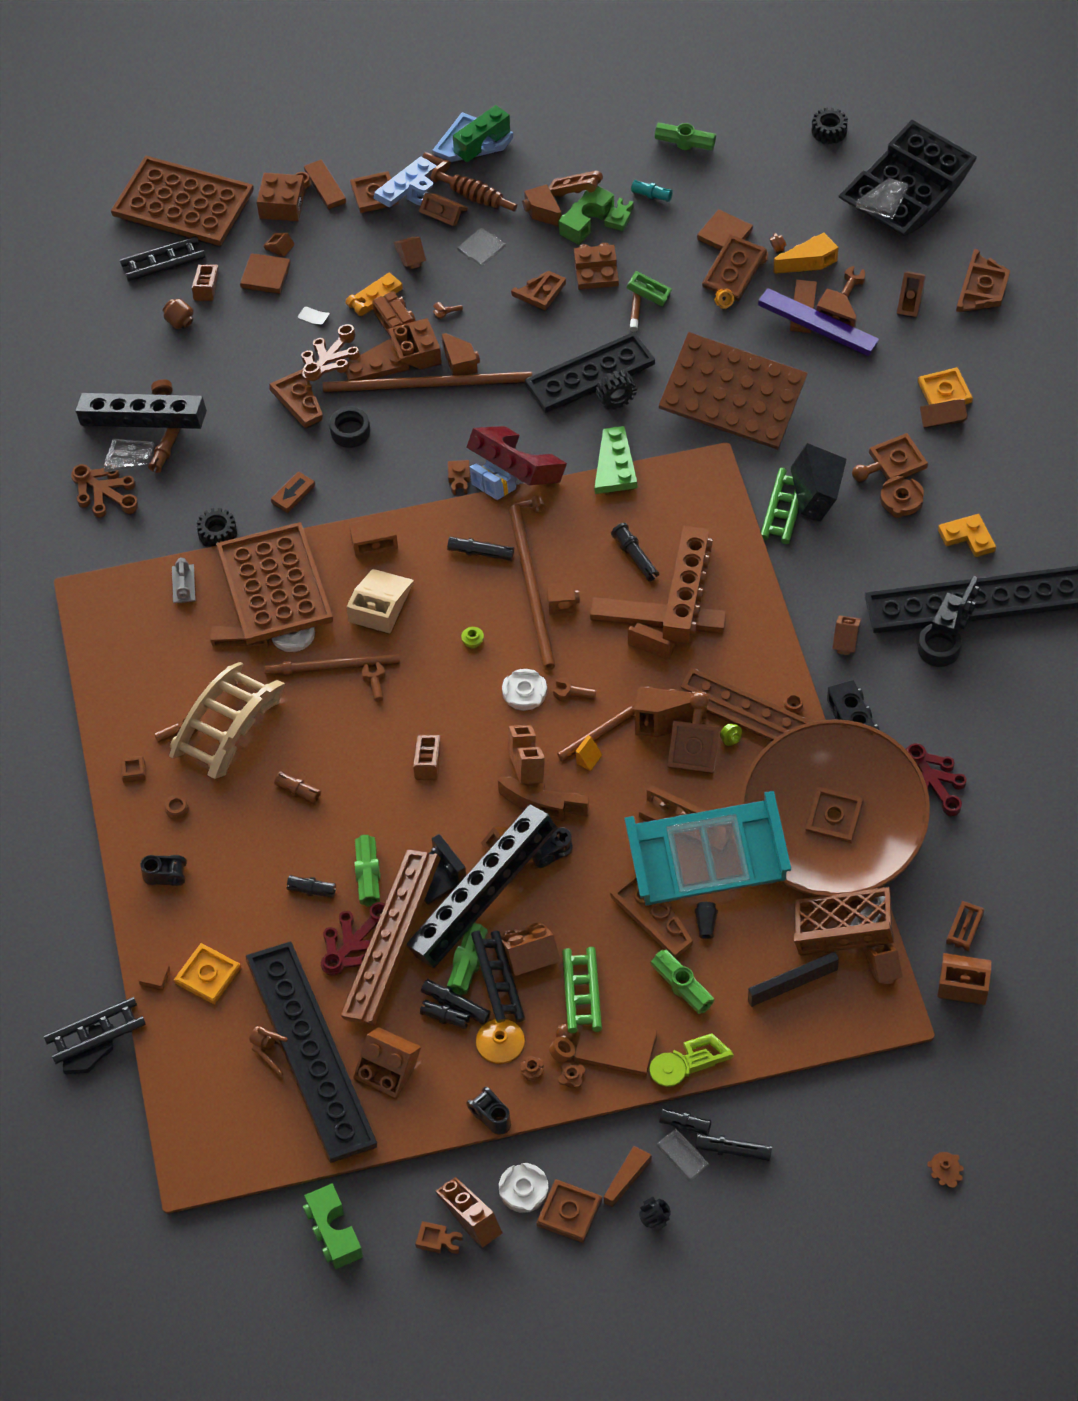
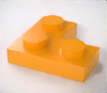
M980 514L938 525V532L946 547L967 541L974 557L993 553L996 550V545Z

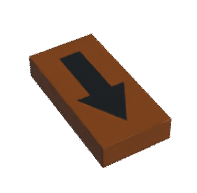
M298 471L271 498V503L288 513L315 487V481Z

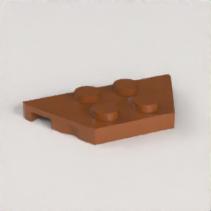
M974 249L956 312L1001 306L1010 270L997 264L992 258L987 260L980 255L978 249Z

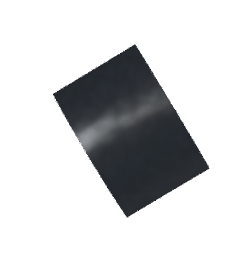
M911 120L888 144V150L867 172L863 170L840 193L839 198L905 236L927 223L945 205L967 176L977 156L918 122Z

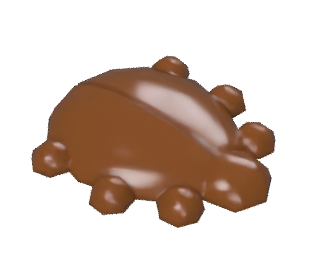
M939 1152L927 1163V1166L932 1168V1178L938 1177L940 1185L947 1184L948 1187L954 1188L957 1185V1181L963 1179L959 1172L964 1170L963 1166L959 1165V1155Z

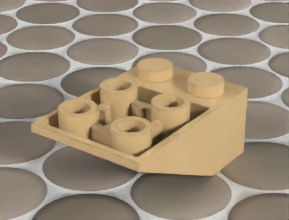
M372 569L355 588L348 602L347 614L349 622L391 633L414 580Z

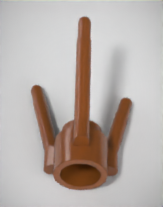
M257 1026L252 1031L249 1039L254 1044L252 1050L258 1053L279 1076H282L283 1072L263 1050L271 1049L275 1042H287L288 1039L262 1026Z

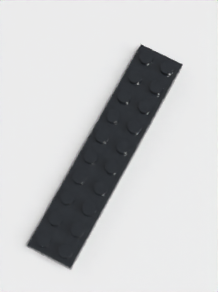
M1078 566L978 578L976 586L980 588L976 599H973L976 602L973 614H968V621L1078 608ZM972 579L865 592V600L873 633L931 625L947 593L963 598Z
M290 941L246 955V962L275 1032L288 1039L287 1042L280 1041V1044L329 1162L332 1163L377 1148L375 1136L292 942Z

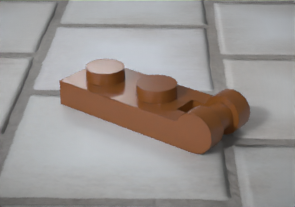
M591 171L553 180L549 189L553 197H562L574 192L580 193L584 190L594 192L602 181L603 175L599 171Z

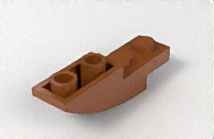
M498 777L499 793L524 810L531 804L547 813L551 819L561 821L564 820L565 813L588 816L589 796L580 793H561L557 790L546 791L544 782L526 785L520 784L519 779L515 777Z

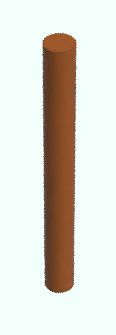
M630 706L557 753L559 759L563 761L576 753L577 748L586 736L589 735L593 740H596L635 715L633 707Z

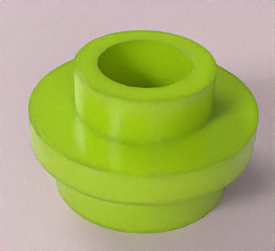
M478 627L466 628L461 635L462 642L469 648L479 647L484 640L483 631Z
M727 724L720 733L722 742L727 746L738 743L741 739L742 729L736 724Z

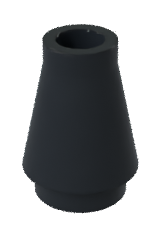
M700 902L694 910L699 937L711 939L714 937L718 909L713 902Z

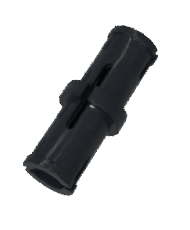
M289 875L286 888L287 890L307 893L308 896H313L314 894L334 898L336 883L318 881L314 877L307 879Z
M428 1000L423 1001L422 1004L425 1007L421 1006V1015L438 1019L442 1024L449 1023L462 1029L468 1027V1024L465 1023L470 1022V1014L453 1010L451 1006L446 1004L441 1006Z
M666 1108L662 1109L659 1119L661 1124L678 1127L684 1132L689 1130L704 1135L709 1134L712 1123L711 1120L692 1116L690 1112L685 1111L681 1113Z

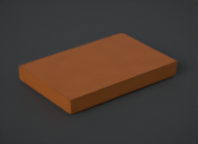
M730 234L702 282V286L714 292L720 289H729L734 295V300L739 302L764 259L767 249Z
M601 1018L602 1030L599 1032L592 1030V1024L583 1025L574 1061L642 1076L647 1075L657 1029Z

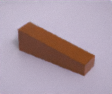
M212 625L210 639L212 646H215V641H222L219 646H268V639L246 644L242 628Z
M633 1146L604 1195L605 1204L613 1207L651 1163V1154Z

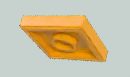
M958 367L918 377V384L929 405L957 399H964L965 405L973 401V397Z
M200 943L175 977L174 982L178 986L215 1005L241 969V964Z

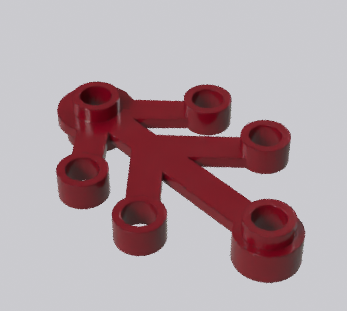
M918 743L909 745L905 750L917 763L926 782L927 789L930 784L943 802L942 809L946 815H958L962 806L961 799L957 796L949 795L939 781L952 783V786L958 790L965 788L967 781L965 775L948 773L954 768V759L949 756L941 757L929 754ZM928 763L940 765L942 771L930 768ZM944 763H950L951 765L946 766ZM956 780H961L963 783H957Z
M377 902L370 907V918L353 936V914L350 911L340 913L339 921L342 926L343 946L338 951H336L335 944L338 940L337 930L333 927H328L324 930L323 936L327 945V954L321 960V968L327 975H337L344 968L361 966L366 953L360 957L347 956L351 952L368 949L371 940H362L378 924L380 917L376 915L382 913L385 903ZM344 917L350 918L348 921H343L342 919ZM330 933L335 934L331 938L327 937V935ZM331 963H336V964H337L336 966H333V967H330V966H329Z

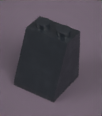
M809 443L805 445L792 464L791 474L800 513L810 519L821 522L837 500L847 459Z

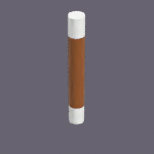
M634 292L629 328L632 332L638 330L641 296Z

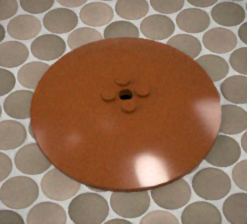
M836 719L820 720L786 731L761 751L750 767L743 784L740 805L764 801V793L774 791L791 865V871H787L786 880L780 882L799 892L812 896H833L835 894L879 889L898 877L912 863L927 833L930 814L929 794L926 782L917 763L905 748L892 737L874 727L859 722ZM832 810H837L841 813V817L837 820H832L828 817V813Z

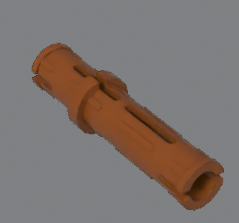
M181 428L166 429L160 444L155 447L154 456L148 465L152 472L155 467H157L155 473L161 472L165 460L169 459L171 455L170 450Z

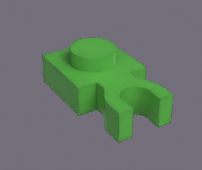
M619 198L617 208L611 207L604 221L605 226L624 231L631 218L633 201H629L628 205H623V199Z

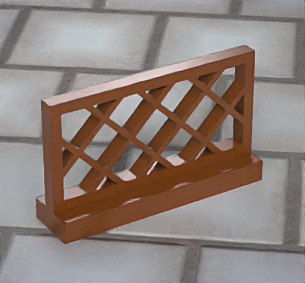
M889 887L795 900L796 933H794V943L799 955L894 943L891 891ZM885 896V900L879 906L872 903L876 897ZM852 900H860L862 902L855 910L848 906ZM829 903H836L838 906L831 913L824 909ZM812 906L815 909L806 916L802 913L801 907ZM869 906L874 911L866 918L860 912ZM845 909L850 914L842 921L836 916ZM821 912L827 917L818 924L813 919ZM879 914L886 917L884 922H872ZM855 917L863 921L860 925H848ZM832 920L839 924L836 928H825ZM808 923L815 927L813 931L802 932V929Z

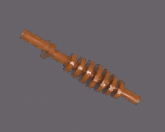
M427 152L423 154L422 158L437 165L431 173V181L436 183L438 180L450 184L451 190L457 191L458 194L463 195V197L474 203L477 202L481 205L484 203L485 206H491L496 209L501 206L513 212L516 211L517 204L503 199L502 193L496 192L494 188H490L487 184L457 174L454 177L445 174L451 164L449 160L441 159Z

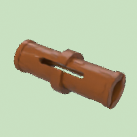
M279 772V775L275 778L274 784L290 791L291 795L295 797L300 796L315 804L321 796V790L305 784L304 780L300 778L295 779L284 772Z

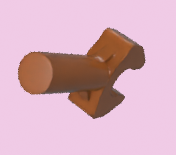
M855 266L846 269L844 278L848 281L841 294L846 295L848 298L855 284H864V269L861 270L859 275H853Z
M376 662L377 671L370 673L368 665L365 664L362 669L363 681L371 682L374 701L380 702L383 700L379 680L385 677L384 667L379 662Z
M570 678L556 679V686L565 688L564 690L553 689V695L560 701H566L571 695L591 699L596 697V690L575 687L571 684Z
M188 713L178 715V721L175 725L154 733L156 740L161 741L177 734Z

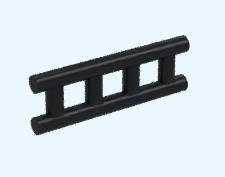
M195 236L120 259V264L122 267L129 266L131 272L126 273L127 281H131L205 258L203 250L196 252L194 245L199 244V241ZM186 248L189 254L177 258L175 251ZM164 254L168 255L169 260L158 263L155 258ZM148 260L149 267L138 269L136 263Z
M480 931L472 932V940L496 1022H504L506 1020L504 1014H514L516 1022L524 1021V1012L500 931L491 932L492 939H482ZM485 948H495L498 960L489 961ZM492 970H501L504 982L495 983ZM498 992H508L511 1004L502 1005Z
M134 997L44 1035L46 1044L54 1042L58 1050L57 1054L52 1055L55 1065L145 1026L146 1023L143 1016L135 1019L131 1008L137 1006ZM122 1012L126 1023L113 1029L108 1018ZM99 1022L104 1033L90 1039L86 1028ZM77 1032L81 1043L67 1048L63 1038Z

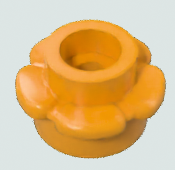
M729 289L718 290L714 298L715 304L720 306L721 309L730 307L734 302L732 291Z

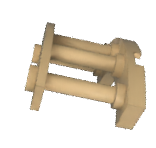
M238 662L228 666L207 686L191 708L177 736L171 741L169 757L175 758L186 753L208 764V767H210L208 776L214 779L225 776L237 750V747L234 746L240 735L245 736L255 723L254 717L259 712L263 714L279 703L285 683L276 680L264 685L241 674L243 663ZM239 682L258 691V693L250 694L233 685ZM225 691L248 703L242 710L235 711L215 701V699ZM208 708L233 719V723L228 731L222 732L200 721ZM195 729L219 740L220 746L215 755L211 756L188 744Z

